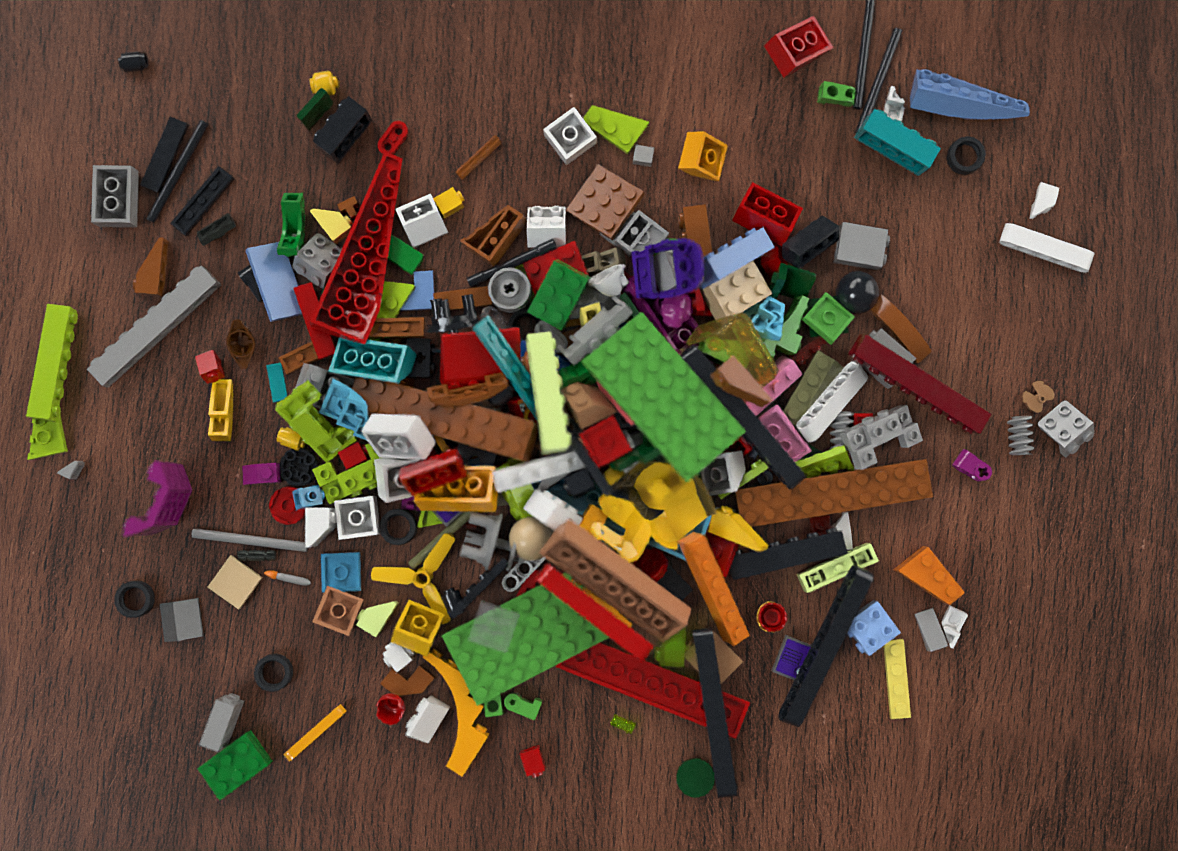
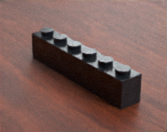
M835 527L825 530L826 533L818 535V532L806 534L807 538L800 540L799 536L788 538V542L780 544V541L768 543L769 547L766 550L760 552L749 548L750 551L742 553V550H737L730 566L732 579H741L848 554L843 532Z

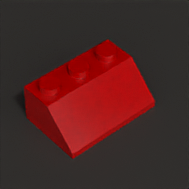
M457 448L446 450L444 453L436 456L427 457L426 460L417 463H410L406 467L401 468L399 474L400 481L412 497L468 477L462 456Z

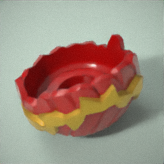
M766 602L758 609V625L766 632L780 631L787 623V613L781 604Z

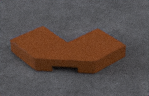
M421 665L408 680L392 668L380 684L392 694L399 696L419 694L424 692L435 677Z

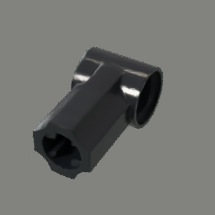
M249 264L237 273L244 284L249 286L258 302H262L257 282Z

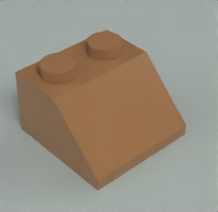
M576 382L560 390L561 395H564L565 408L581 429L616 413L615 408L598 387Z

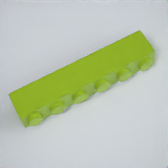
M47 304L26 417L31 419L56 422L57 417L60 416L61 408L59 405L60 400L64 396L63 383L68 374L66 367L67 362L71 358L70 345L74 340V324L78 320L77 311L70 306Z

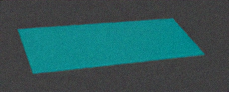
M280 362L266 365L273 402L281 401L287 397L283 369Z

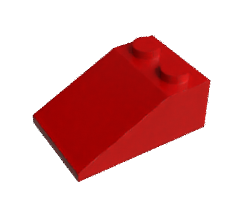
M814 16L775 34L764 45L783 78L798 71L834 48Z

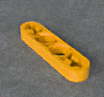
M341 704L337 706L283 754L289 762L346 713V709Z

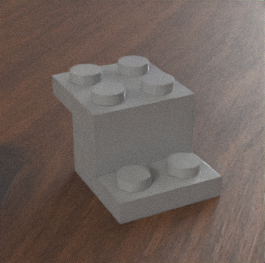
M638 210L636 213L632 212L613 241L601 233L600 235L615 247L623 250L628 257H631L632 251L640 252L645 250V246L657 244L661 240H665L669 232Z

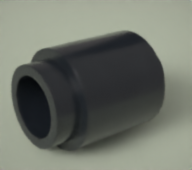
M140 51L121 53V57L118 58L119 67L125 73L144 71V68L149 67L146 53H141Z
M508 381V387L488 399V402L495 409L497 407L501 409L517 392Z
M454 587L443 591L444 596H441L448 614L463 599L460 590H455Z

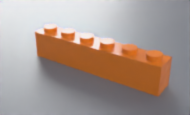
M692 532L680 539L678 544L723 641L733 646L737 645L750 635L705 536Z

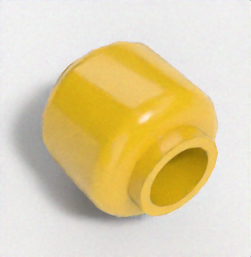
M330 71L316 72L310 78V87L313 94H316L320 88H323L329 96H333L336 88H339L337 76L333 77Z

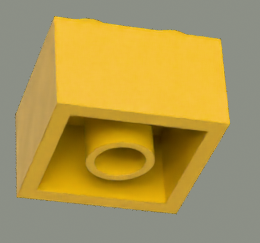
M408 600L394 629L391 642L427 657L445 614Z

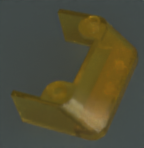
M736 313L699 325L686 342L687 345L705 341L708 348L713 351L725 349L729 358L734 356L762 388L773 381L778 374V367L751 319L744 313Z

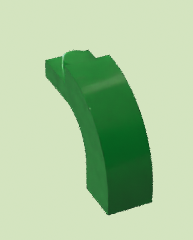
M284 193L281 199L282 235L277 246V254L289 257L297 255L298 251L303 247L305 204L303 193Z

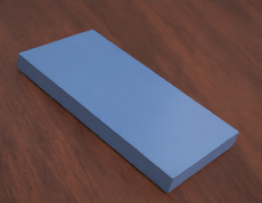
M279 242L251 247L245 250L270 322L302 315L293 289L298 284L288 256L277 254Z

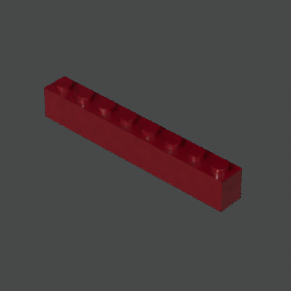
M859 334L848 355L853 357V362L861 366L863 364L869 367V372L876 376L880 374L885 377L884 381L892 386L896 384L900 387L899 390L908 396L910 394L915 396V401L922 405H929L932 407L930 409L932 412L938 415H945L948 422L954 425L959 424L962 426L961 430L970 435L972 433L981 434L992 415L867 334Z

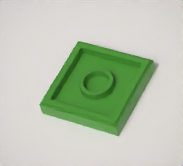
M825 292L802 321L832 345L855 316Z

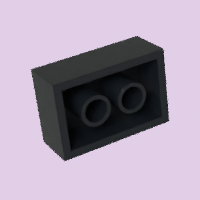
M348 96L346 100L343 99L339 103L338 110L334 115L331 114L327 118L326 125L315 133L313 142L323 154L338 164L373 120L364 107Z

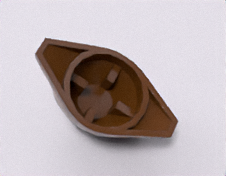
M234 319L226 338V346L240 369H246L255 350V339L241 319Z

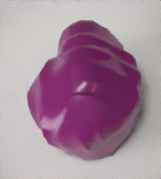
M687 293L664 298L659 310L663 322L671 328L681 327L682 323L688 321L693 313L691 298Z

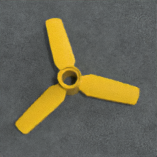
M444 533L423 562V567H420L417 571L403 567H373L371 579L407 585L414 583L416 587L422 588L423 595L431 609L445 614L442 624H446L451 620V617L445 608L437 587L431 583V580L433 579V572L443 562L455 541V537ZM419 574H425L427 581H422L419 578Z

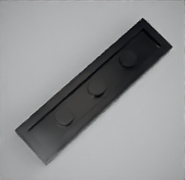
M171 116L169 117L140 185L142 187L160 193L189 127L188 123Z
M218 166L170 224L187 237L235 178Z

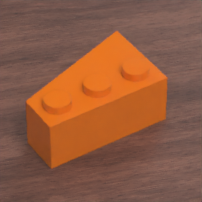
M922 546L893 569L944 604L951 605L965 593L927 546Z

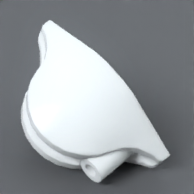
M614 265L592 276L588 286L597 289L606 296L613 297L614 295H619L624 286L629 283L624 275L625 265Z

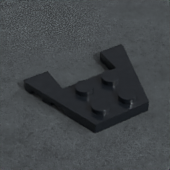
M503 557L491 571L489 569L486 570L479 577L481 581L477 585L473 583L465 591L467 595L449 612V615L454 619L503 571L509 562Z

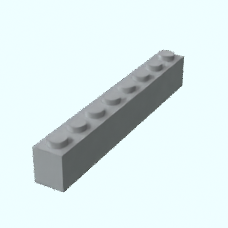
M202 265L195 267L190 272V276L185 280L179 281L171 293L165 294L157 306L154 305L147 311L148 314L145 317L136 320L133 324L134 327L129 331L123 332L115 344L109 345L101 357L93 359L90 363L91 366L87 370L102 386L109 388L216 291L221 284Z

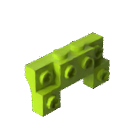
M307 380L293 389L291 395L278 402L275 410L287 421L291 429L296 431L303 441L310 445L327 463L339 451L357 441L358 437L353 435V430L340 425L334 428L312 404L320 399L321 393Z
M370 443L365 446L371 460L337 474L331 461L312 469L329 505L334 504V501L343 500L349 496L352 498L358 497L363 494L362 490L367 488L369 490L377 488L374 459H379V456Z
M509 458L506 463L497 467L496 470L525 462ZM531 483L502 491V497L508 502L511 508L510 513L516 520L534 517L523 509L534 492Z

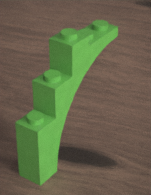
M802 295L793 299L789 310L783 316L780 340L757 337L750 340L737 341L707 334L702 336L698 348L708 360L722 365L730 357L734 356L744 368L749 363L748 358L761 364L769 363L775 356L774 350L787 356L794 355L800 350L802 345L801 339L803 336L796 334V332L801 328V319L808 309L807 303L809 298Z

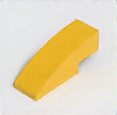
M219 379L212 383L208 413L210 416L208 436L212 441H231L233 424L232 379Z

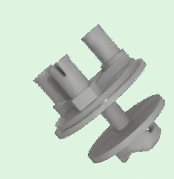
M476 512L471 513L469 523L486 527L487 533L482 535L467 530L466 536L469 537H465L464 542L481 547L478 549L463 544L460 553L461 557L477 560L478 563L483 564L485 570H488L493 549L496 547L510 551L509 564L506 566V571L510 570L512 561L525 562V560L515 554V542L511 549L509 541L497 538L503 514L487 516Z

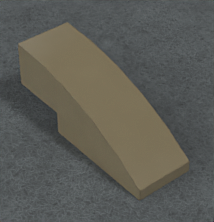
M617 247L601 253L595 251L582 256L590 277L614 265L624 264V270L627 269L625 253Z

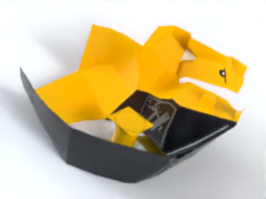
M650 461L644 464L638 462L611 485L614 493L608 497L603 493L599 499L603 513L625 528L624 535H618L599 522L593 523L591 533L598 540L602 539L617 550L619 556L632 562L639 559L651 536L662 546L678 550V541L706 517L717 513L708 490L697 475L686 483L669 463Z

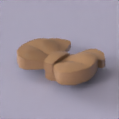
M1043 381L1032 383L1034 390L1037 392L1035 396L1027 391L1022 394V402L1025 403L1031 412H1041L1043 410V403L1054 399L1055 394L1049 386L1043 385Z

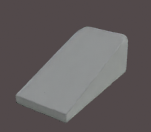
M933 608L914 614L927 651L932 652L948 646Z

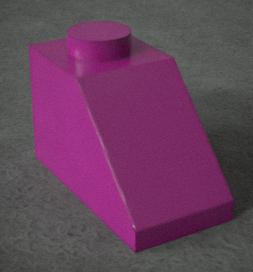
M280 463L242 466L243 485L282 483Z

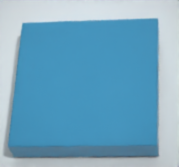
M360 552L321 554L322 592H325L327 586L343 592L361 591Z

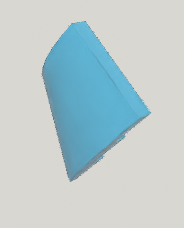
M768 296L763 303L759 301L731 318L729 325L756 337L780 340L785 304Z
M333 379L319 413L336 419L337 425L353 430L354 436L367 440L361 432L369 420L366 401L353 389Z

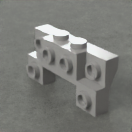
M615 295L612 299L616 305L609 311L603 306L601 311L574 335L571 334L569 338L573 343L567 349H564L560 344L557 346L573 365L581 361L587 353L591 354L620 330L619 325L626 321L633 313Z
M898 405L890 410L879 411L877 416L864 418L862 423L840 432L842 441L852 457L854 467L859 470L878 463L873 448L897 436L900 446L903 448H909L923 441L918 423L912 422L907 405Z

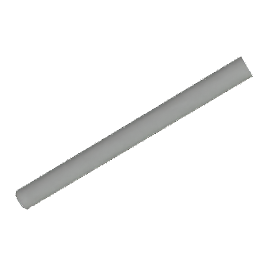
M196 528L192 530V538L307 552L308 547H305V542Z

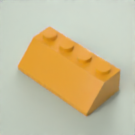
M465 466L468 477L415 495L414 502L421 511L496 512L498 491H496L493 471H496V467Z

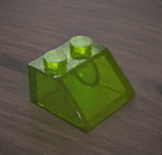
M686 627L664 642H658V647L654 649V658H656L660 666L684 667Z

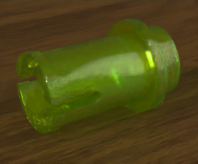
M614 714L610 725L625 731V734H632L636 723L632 719L629 721Z

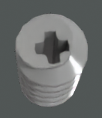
M841 411L833 420L835 422L829 425V427L835 429L830 432V435L835 436V438L830 439V442L835 444V446L830 447V450L834 447L845 446L840 432L851 428L849 424L854 423V420L849 419V417L854 415L853 412Z
M1032 416L1011 417L1012 419L1007 421V424L1013 427L1009 428L1008 432L1014 434L1009 436L1008 439L1014 441L1009 444V447L1015 450L1009 452V454L1031 455L1029 451L1033 450L1034 447L1028 444L1033 442L1034 439L1028 438V436L1033 434V431H1029L1027 428L1033 426V424L1028 423L1027 420L1032 419Z

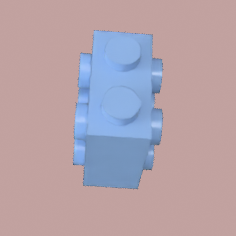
M872 600L857 612L847 635L850 638L854 637L857 641L855 646L862 654L865 652V654L870 656L901 632L879 602Z

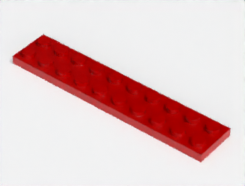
M601 642L555 666L707 727L701 685L697 680L646 660L641 662L631 654ZM722 691L728 734L736 739L750 702Z

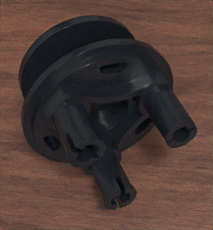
M473 294L462 295L464 313L457 316H450L448 299L442 300V298L430 300L433 317H431L432 324L427 325L424 332L449 331V333H459L458 329L475 326L481 320L477 318ZM441 346L432 348V351L435 353L441 352Z

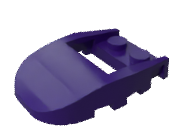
M688 239L661 240L657 244L645 246L643 251H632L636 298H671L695 291L703 282V255L700 246L694 241ZM673 250L677 289L657 292L653 254Z

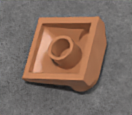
M327 586L313 623L350 636L364 599Z

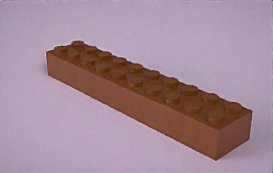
M355 377L352 389L366 401L369 416L372 414L416 415L421 418L431 435L524 462L530 461L539 431L538 424L472 404L459 406L438 405L430 403L426 391L392 382Z
M927 459L806 478L793 490H789L781 482L738 489L733 492L736 512L751 527L933 497Z

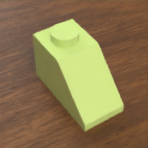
M392 601L368 607L366 610L362 609L357 616L359 621L356 625L374 637L379 636L399 602Z

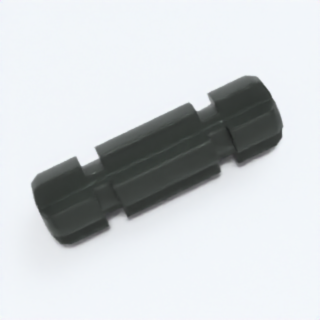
M247 550L238 551V560L265 561L267 559V561H275L276 551L250 550L248 552Z

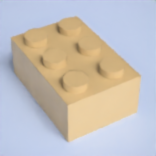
M754 260L700 290L718 325L730 320L772 294Z

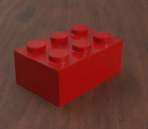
M752 182L732 221L749 230L755 228L757 231L764 227L770 240L782 246L791 234L803 208Z

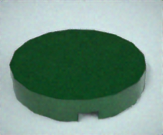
M690 758L683 761L678 767L676 782L679 789L685 795L698 798L710 792L715 782V776L708 762L701 758Z

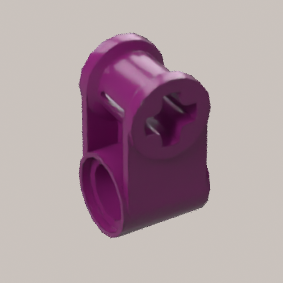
M962 449L952 464L955 469L975 481H985L992 475V469L988 464L965 449ZM979 469H983V476H979Z

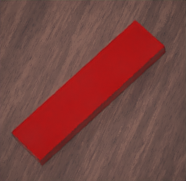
M312 282L294 287L293 289L318 360L333 356L335 347L331 336L312 328L310 325L312 316L319 303Z

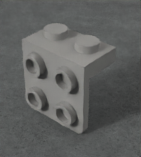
M318 233L295 255L292 268L298 274L309 279L314 285H318L323 289L329 280L342 248Z
M1062 401L1038 422V427L1059 444L1060 453L1065 458L1070 454L1076 453L1081 444L1090 441L1094 436V423L1068 401Z

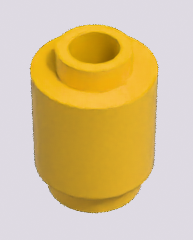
M289 427L280 428L277 435V442L280 445L297 451L305 447L306 443L296 431Z

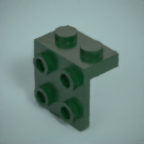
M780 263L777 272H773L771 285L768 284L772 292L769 296L777 299L779 294L790 298L802 295L807 297L817 275L810 271Z

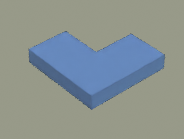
M433 271L414 272L415 291L411 293L400 311L432 309L430 300L434 299Z

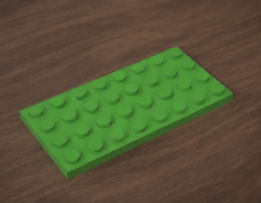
M642 312L582 361L583 365L654 447L659 448L661 455L686 483L746 432Z
M566 572L562 573V575H564L567 579L571 581L572 577L570 575H568ZM574 583L576 586L582 589L583 585L579 586L576 583ZM541 584L442 635L477 706L609 638Z

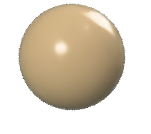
M535 517L522 518L514 524L510 531V547L512 549L515 542V554L523 560L535 561L541 559L544 556L539 553L551 537L552 530Z

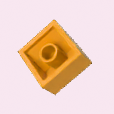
M704 131L687 132L678 169L693 176L719 181L728 145Z

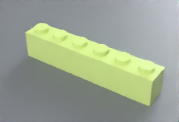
M551 332L527 334L526 346L542 454L565 452L568 449V445H571L570 434L566 433L565 426H568L567 414H563L562 407L565 406L564 395H560L562 379L561 376L557 375L559 360L558 357L554 356L556 340L552 338Z

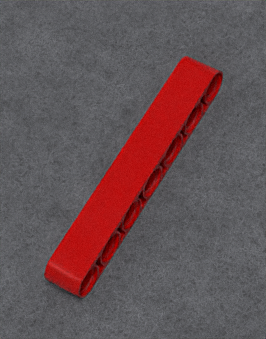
M546 564L535 578L543 587L639 661L643 662L654 648L650 642L549 564Z

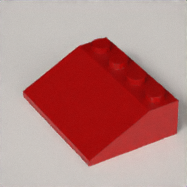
M519 327L498 329L521 361ZM474 331L441 334L440 382L441 385L446 384L447 390L485 383V376L502 373V370Z

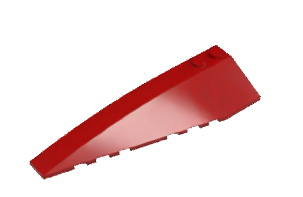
M386 151L384 152L310 321L312 328L329 335L363 345L366 344L381 306L402 158ZM378 225L377 231H373L375 226Z

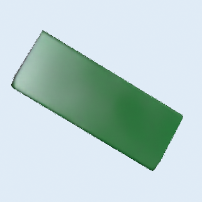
M378 225L375 226L373 231H377ZM391 234L388 260L412 275L421 265L424 255Z

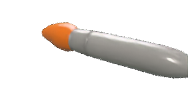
M274 570L264 572V575L271 579L283 580L304 586L311 584L308 579L278 573Z

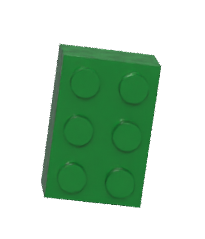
M559 259L554 260L527 312L553 327L563 330L592 277Z
M250 730L197 769L220 801L267 767L273 760Z

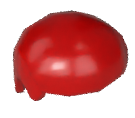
M392 693L382 695L376 704V716L384 724L396 725L405 714L404 700L399 695Z

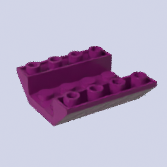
M155 461L150 465L147 479L162 486L157 489L154 495L156 500L153 507L151 506L148 509L146 516H131L130 519L126 520L123 526V536L154 535L178 524L192 492L191 484L182 464Z

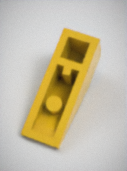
M721 506V508L715 509L717 514L712 515L708 532L758 552L768 548L766 542L738 513L733 512L732 508Z

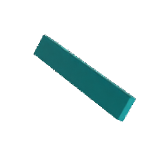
M489 316L484 317L472 329L537 420L530 374Z

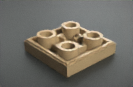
M230 555L208 588L239 610L263 577Z

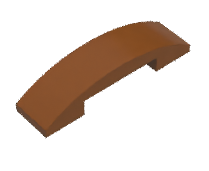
M881 294L877 303L870 311L879 321L886 325L906 350L916 358L915 362L918 364L932 350L903 313Z
M502 372L485 376V383L452 390H447L446 384L426 389L430 403L459 406L488 399L508 387L505 374Z

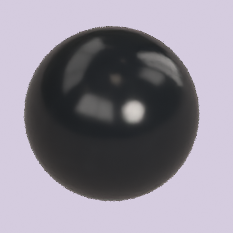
M862 271L846 274L840 279L836 287L838 303L852 314H862L871 310L879 298V287L876 280L870 274Z

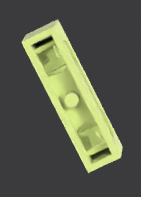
M871 543L859 545L848 550V554L830 558L797 573L796 575L804 592L809 593L845 577L853 565L865 568L878 562L879 560Z

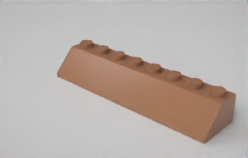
M568 518L557 527L541 549L539 554L659 641L664 642L687 626L691 611L690 607Z

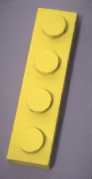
M894 639L883 646L890 718H911L904 639Z

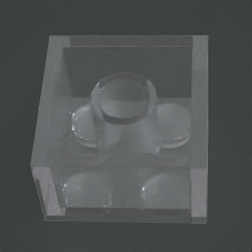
M481 600L468 641L507 653L519 612Z

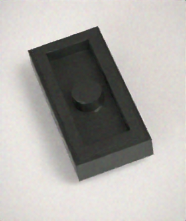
M227 213L197 232L199 241L205 246L214 239L224 236L226 232L236 227L232 216Z

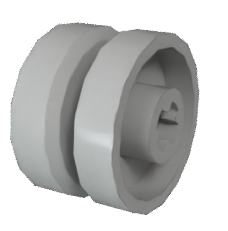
M503 268L497 271L490 279L488 285L489 296L494 305L501 311L515 313L525 309L530 303L532 297L531 284L527 276L520 270ZM508 289H514V292L507 293Z

